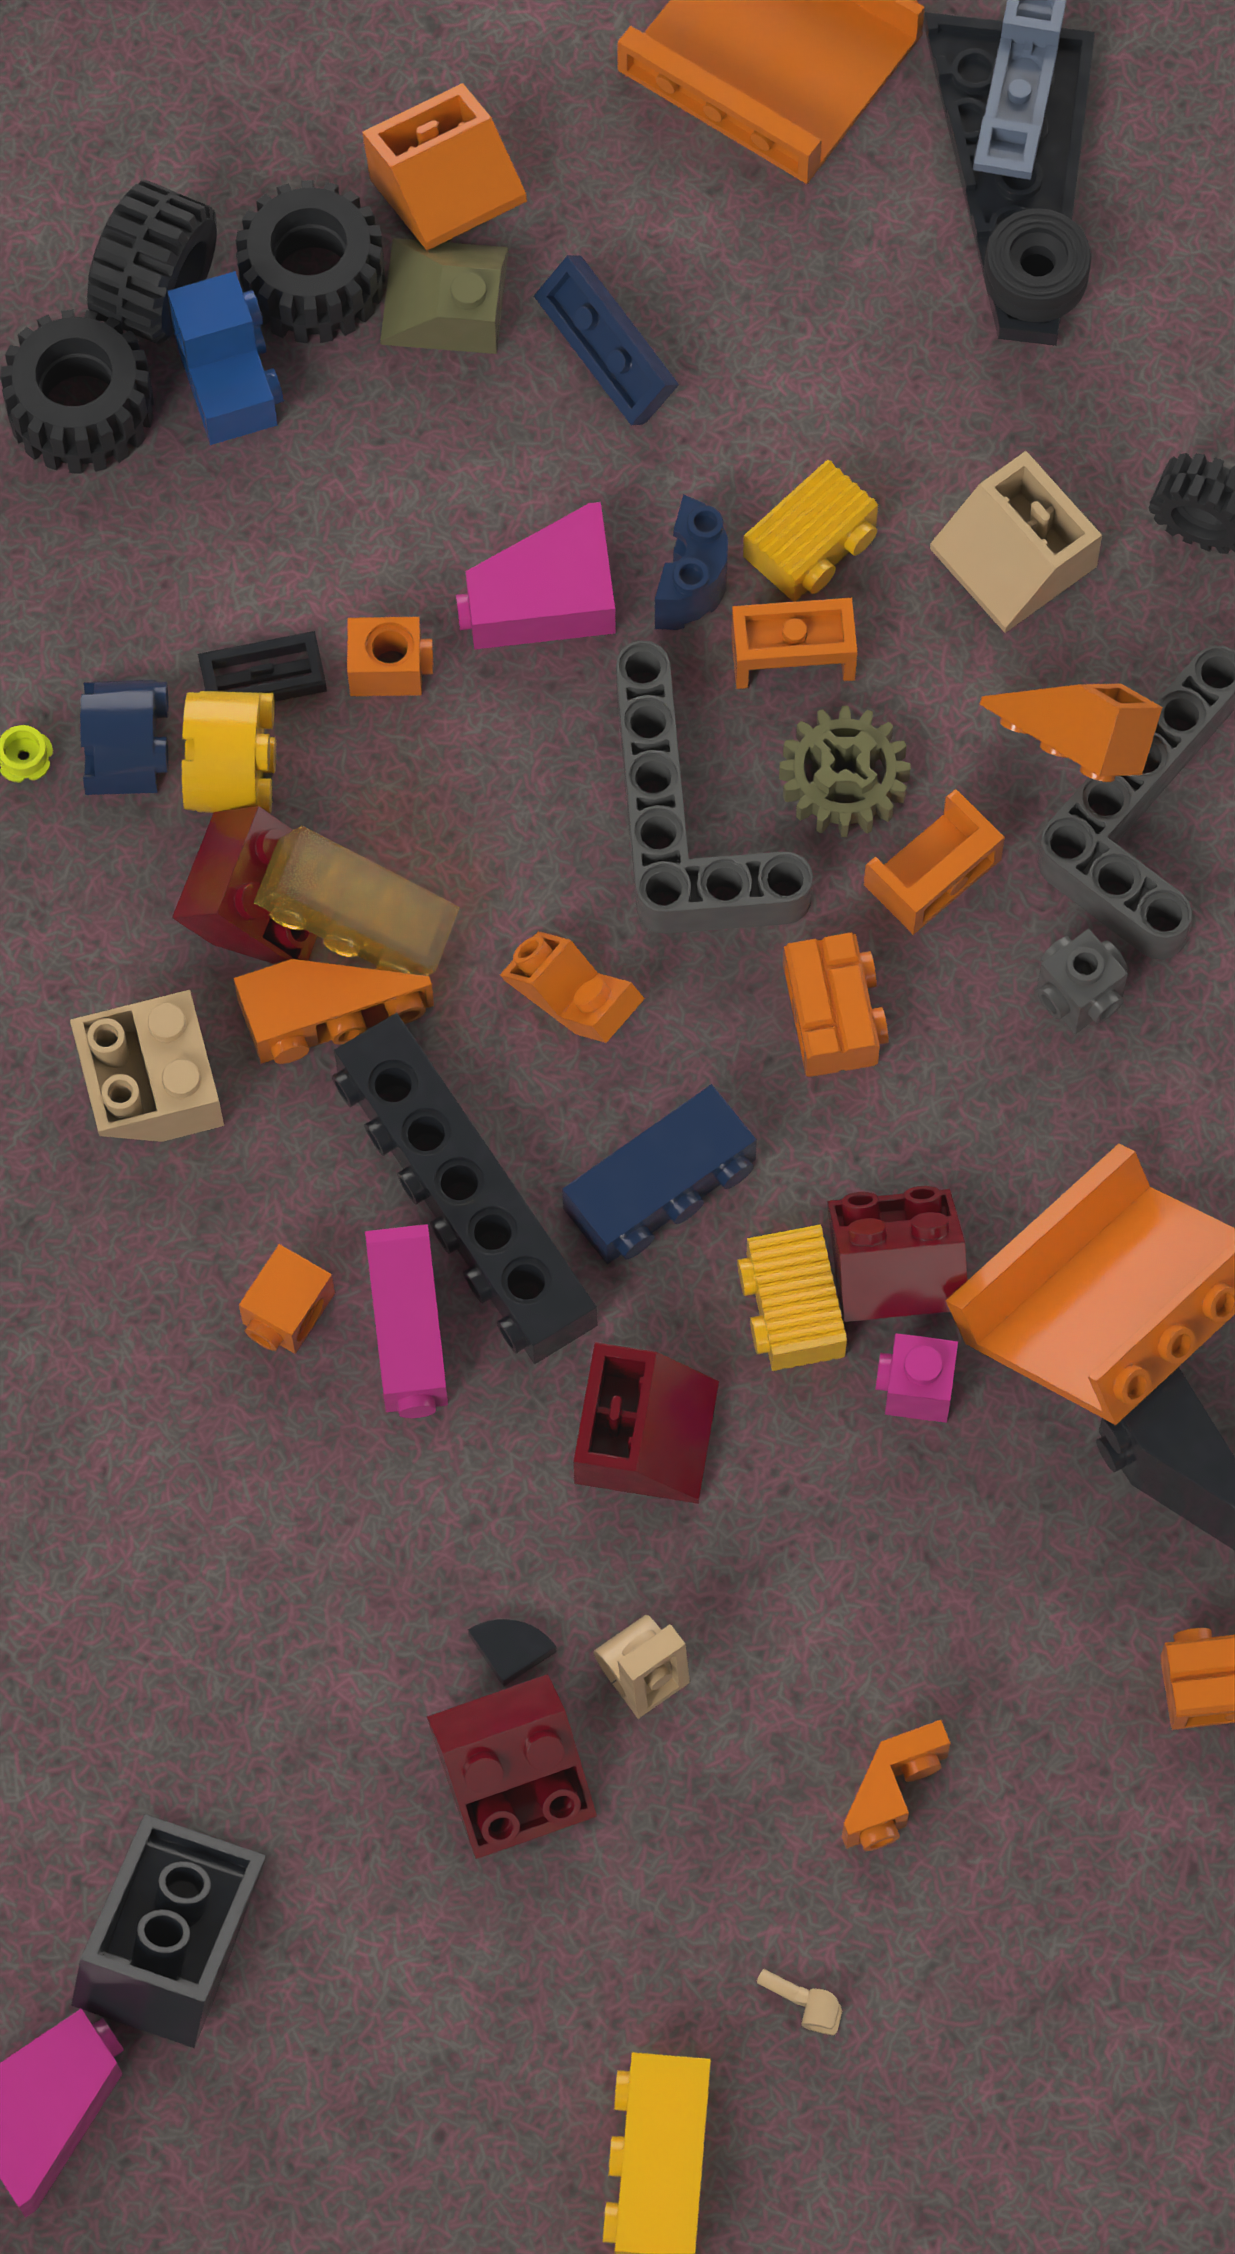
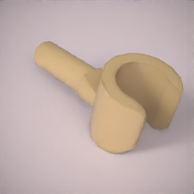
M766 1969L761 1971L757 1979L759 1985L794 2002V2004L806 2007L801 2024L804 2028L827 2035H835L837 2033L842 2008L833 1993L822 1989L808 1990L802 1986L798 1987Z

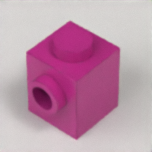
M895 1333L893 1354L880 1352L875 1390L888 1391L885 1415L947 1423L958 1341Z

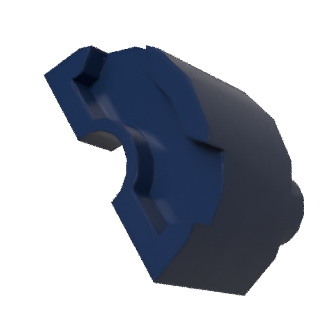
M684 494L673 530V536L677 538L673 551V562L664 563L655 596V629H683L686 623L702 618L709 611L712 613L717 609L727 588L728 537L723 527L722 516L714 507Z
M156 680L84 682V694H81L80 736L81 747H84L85 775L83 776L85 795L157 793L158 773H168L169 770L167 736L156 737L158 718H168L167 682H157Z

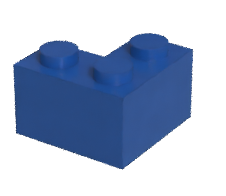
M236 271L167 291L176 346L210 445L277 426L275 404L284 402L275 369L271 368L264 371L259 357L260 354L266 353L267 350L260 325L263 324L262 316L254 291H242Z

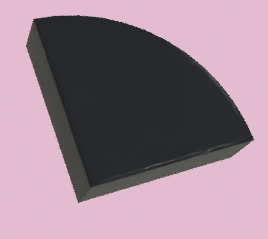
M510 1619L490 1620L468 1629L469 1637L503 1687L557 1652L556 1645L546 1634L534 1626L521 1621Z

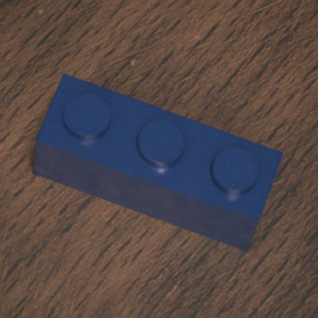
M711 1084L562 1189L563 1209L607 1265L620 1255L626 1260L631 1259L644 1251L652 1243L655 1237L652 1233L668 1221L672 1220L675 1224H680L692 1217L703 1206L704 1200L702 1197L719 1185H722L724 1189H730L744 1180L754 1168L752 1162L756 1160L757 1139Z

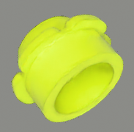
M27 725L11 727L0 737V772L3 777L9 781L21 783L27 778L33 781L38 780L47 773L50 768L49 757L53 755L52 744L47 736ZM21 752H28L29 757L26 760L18 758Z

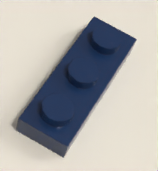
M567 255L535 293L534 298L630 425H643L648 422L679 384L581 255Z

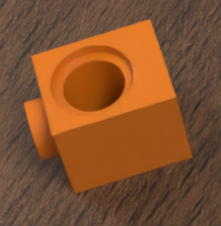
M420 617L347 618V674L350 696L422 695V675H433V639L421 638ZM389 651H396L404 655L400 661L395 663H384L377 659L381 654Z
M278 1244L239 1303L242 1323L247 1326L245 1333L253 1341L268 1350L276 1351L279 1346H282L296 1354L335 1294L332 1274Z

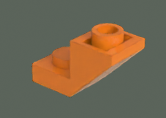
M539 931L519 945L514 952L513 960L500 974L504 981L574 1034L607 1043L645 999L632 982L598 973L571 940Z
M942 1720L880 1742L843 1824L842 1839L846 1849L862 1844L864 1851H872L887 1846L900 1838L898 1830L907 1826L909 1812L895 1777L903 1774L905 1781L911 1782L930 1776L941 1769L940 1760L948 1758L950 1741Z

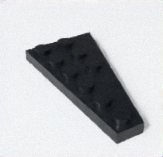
M924 12V30L984 277L985 254L989 238L996 227L1010 215L1027 209H1048L1059 212L1072 220L1095 31L1061 29L1042 132L1031 180L973 170L981 125L986 112L997 59L1003 21ZM1039 254L1027 256L1021 262L1023 270L1029 275L1036 277L1045 276L1054 269L1051 260ZM987 291L998 339L1052 346L1057 345L1060 318L1046 322L1019 320L1002 311L993 302Z

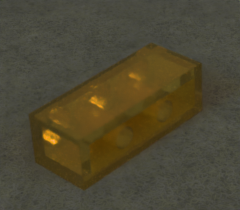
M300 826L279 838L254 900L256 905L271 912L270 917L276 923L294 930L305 929L323 938V944L337 954L347 957L358 956L376 965V970L423 976L436 972L460 909L459 906L304 826Z

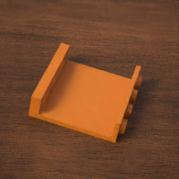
M670 0L644 33L630 25L618 40V71L808 184L922 37L925 7L919 4L917 0Z
M1117 1144L946 1300V1303L966 1345L1110 1423L1117 1425L1235 1315V1228L1150 1187L1136 1152L1121 1144Z

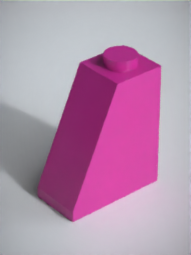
M601 502L586 504L465 571L467 593L456 595L460 630L471 629L474 650L615 634V603Z
M428 1224L365 1231L386 1412L398 1411L399 1416L403 1418H421L432 1415L436 1412V1407L448 1405Z
M82 2009L0 2063V2179L25 2218L37 2210L122 2076L119 2065L114 2058L124 2051L121 2044L103 2018L91 2024Z

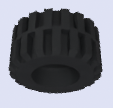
M142 180L135 184L113 210L97 243L88 276V309L99 312L100 320L103 322L112 317L121 322L122 329L127 332L131 330L134 335L157 344L166 342L174 335L167 291L207 280L217 240L215 210L209 205L147 180Z
M314 180L301 181L302 188L291 190L289 183L277 187L278 196L271 198L264 194L256 201L258 212L248 210L242 219L243 230H238L236 237V258L240 286L243 292L254 291L262 316L263 324L261 326L271 321L272 334L284 338L289 330L294 332L295 342L307 344L309 334H320V343L333 341L332 331L340 329L344 336L356 330L355 318L357 317L361 321L366 322L373 315L372 303L379 304L383 295L382 283L385 282V267L380 227L375 225V215L369 206L361 208L360 197L350 190L342 196L339 194V186L326 182L324 188L321 189L315 188ZM310 247L324 248L341 257L334 267L316 275L295 274L280 265L293 252Z
M74 309L61 311L62 318L54 321L51 320L48 314L37 319L38 329L32 331L25 327L17 335L20 347L9 346L5 354L7 366L1 367L2 393L13 435L18 444L24 443L25 452L31 458L36 460L43 454L45 467L57 471L61 462L68 464L69 473L82 474V464L93 463L95 472L107 469L105 459L114 456L116 461L120 463L129 457L127 444L130 443L138 448L145 439L143 427L150 428L152 424L154 397L144 349L140 350L138 339L131 330L123 333L122 324L118 320L110 317L105 323L101 322L99 312L86 310L84 317H75ZM74 376L95 377L109 385L99 398L82 406H64L47 398L49 392L58 383Z

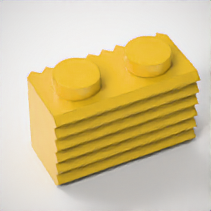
M826 460L744 535L743 557L787 597L796 602L806 591L815 594L823 589L836 571L834 565L843 556H846L849 552L853 556H857L871 544L877 534L878 504L874 498L868 496L866 491L861 490L857 483H853L849 476L844 475L840 468H836L832 461Z
M821 1224L747 1238V1258L737 1259V1266L743 1295L755 1294L760 1316L750 1317L756 1353L768 1352L772 1371L845 1357L847 1345L846 1332Z

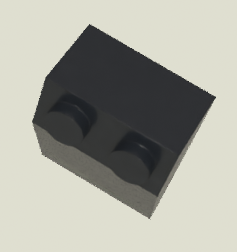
M1178 1367L1117 1425L1102 1418L1099 1428L1101 1437L1096 1439L1097 1447L1105 1463L1113 1472L1122 1469L1131 1485L1235 1551V1456Z
M144 1814L81 1956L71 2006L195 2048L215 2000L266 1855Z

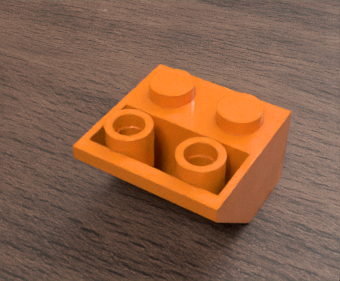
M463 83L362 132L370 181L427 251L527 202L524 187L491 116Z

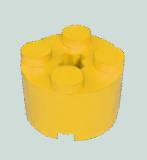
M217 691L187 693L182 739L186 740L185 760H182V796L185 810L213 813L259 806L271 814L272 779L263 778V773H275L276 737H270L269 734H265V729H273L274 693Z

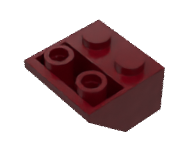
M259 806L213 812L172 918L217 947L272 964H278L290 959L308 961L345 865Z
M916 1186L902 1194L881 1196L870 1192H854L844 1196L843 1199L827 1201L837 1290L844 1322L950 1312L946 1300L967 1282L965 1240L950 1189L939 1190L932 1186Z
M595 1342L573 1461L574 1484L699 1504L719 1381L658 1352Z
M548 1674L427 1716L444 1773L475 1859L597 1817L566 1711Z

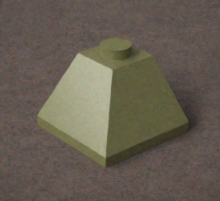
M393 238L380 340L381 345L497 354L508 247L444 242L427 251L419 240Z

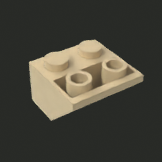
M1025 451L977 486L930 543V549L1002 631L1006 633L1097 567L1102 534L1030 454Z
M190 990L70 1020L99 1136L163 1142L224 1126L219 1098Z

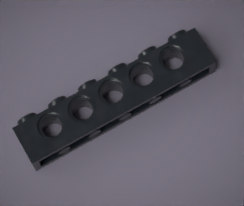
M398 1013L393 1014L336 1048L334 1054L337 1073L332 1075V1080L339 1094L349 1107L357 1103L360 1104L370 1119L369 1122L364 1124L365 1130L382 1156L389 1152L393 1153L403 1170L397 1173L398 1179L411 1201L415 1205L423 1200L426 1202L436 1219L430 1222L436 1238L448 1254L458 1250L469 1266L467 1270L463 1271V1274L470 1289L482 1304L491 1299L503 1318L497 1321V1326L512 1351L518 1353L524 1349L535 1365L597 1327V1306ZM392 1085L403 1086L410 1091L408 1096L399 1102H387L379 1097L383 1089ZM427 1133L435 1134L443 1140L439 1147L431 1151H421L411 1145L416 1137ZM457 1182L471 1184L476 1189L475 1193L465 1200H453L447 1197L444 1191L450 1185ZM489 1231L502 1232L510 1239L505 1246L496 1250L485 1249L477 1243L480 1236ZM524 1280L537 1282L543 1288V1291L537 1297L529 1300L519 1299L510 1292L516 1283Z

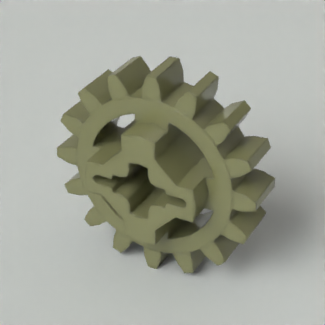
M842 706L839 719L831 720L823 709L817 711L816 727L812 728L809 724L800 721L797 724L796 731L798 741L786 739L784 742L783 757L787 760L781 761L779 765V779L787 782L783 785L784 801L793 802L799 800L796 806V818L800 821L808 818L811 814L817 816V832L823 833L831 822L838 824L841 837L848 836L850 824L859 823L861 829L866 834L872 832L874 815L889 822L893 818L894 806L892 802L904 803L907 786L903 782L909 781L911 763L902 761L906 757L907 745L905 741L890 743L893 735V725L890 722L881 725L877 729L873 727V712L870 710H866L860 720L851 719V712L848 706ZM808 758L813 761L812 767L817 771L814 773V779L810 784L804 771ZM879 759L885 771L882 784L877 782V774L873 771ZM834 768H837L840 772L837 774L834 772ZM850 768L855 769L854 774L849 771Z

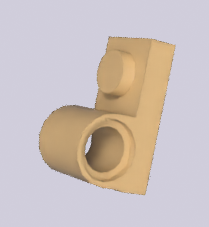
M648 1615L641 1617L593 1652L602 1671L611 1683L614 1682L613 1686L638 1719L690 1683L685 1642L671 1624L661 1630Z

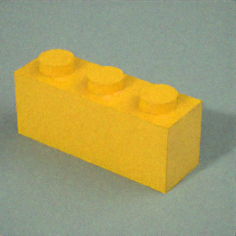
M632 2052L630 2071L617 2070L614 2110L627 2111L625 2137L612 2136L609 2176L621 2177L619 2203L606 2202L603 2242L615 2243V2254H695L711 2059Z

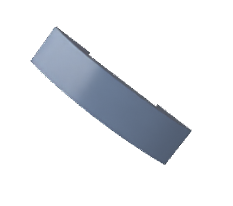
M1007 0L1001 39L986 112L981 125L973 170L1031 180L1067 0Z

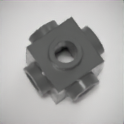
M1089 928L1073 940L1069 936L1059 939L1042 955L1037 984L1038 997L1046 1010L1054 1018L1062 1019L1075 1034L1093 1021L1096 1024L1105 1021L1123 1004V994L1128 976L1126 972L1127 964L1119 950L1111 942L1105 940L1101 943Z

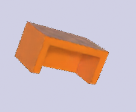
M852 598L732 606L731 638L736 689L748 688L749 670L840 663L842 665L843 682L855 681L857 642Z
M954 789L945 797L944 814L887 863L883 864L877 857H874L865 865L864 886L914 935L1002 860L1005 837L958 790Z

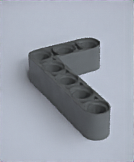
M640 640L628 644L617 657L616 693L636 911L640 922L647 929L663 934L783 925L797 922L809 910L812 895L813 873L810 865L803 857L793 852H771L689 859L670 661L663 648L651 641ZM642 671L649 672L657 678L652 682L642 684L632 681L629 677L634 673ZM654 726L660 729L662 733L657 737L648 739L636 735L634 731L640 727ZM653 780L664 783L667 789L660 793L651 794L642 791L639 786L644 782ZM658 835L669 838L673 844L659 850L648 847L644 841ZM785 881L795 884L800 890L793 895L782 896L773 892L770 887L775 883ZM727 886L735 889L739 895L734 899L723 901L712 897L710 892L717 887ZM668 891L675 894L678 900L673 904L664 906L653 903L649 897L656 892Z
M1215 645L1205 648L1198 653L1156 700L1155 703L1163 708L1146 761L1156 770L1146 774L1143 773L1142 775L1116 776L1113 782H1102L1088 777L1047 823L1041 836L1037 865L1040 874L1045 880L1139 952L1152 959H1168L1174 957L1182 950L1187 940L1192 909L1189 901L1180 891L1117 845V843L1235 710V651L1226 646ZM1219 677L1225 680L1229 686L1222 689L1212 688L1203 679ZM1174 718L1183 719L1192 728L1186 731H1177L1170 728L1166 721ZM1100 802L1108 803L1114 806L1118 812L1111 816H1101L1090 807ZM1060 845H1069L1076 848L1081 855L1073 859H1064L1057 856L1052 849ZM1107 881H1117L1123 884L1128 889V892L1121 895H1111L1105 892L1100 885ZM1155 917H1165L1171 920L1176 925V928L1167 932L1158 931L1150 926L1148 920Z

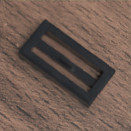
M315 631L198 654L205 691L218 692L219 690L312 673L311 675L224 692L274 693V702L327 692ZM306 651L308 655L306 659L276 665L268 663L253 666L250 670L214 676L213 671L214 669Z

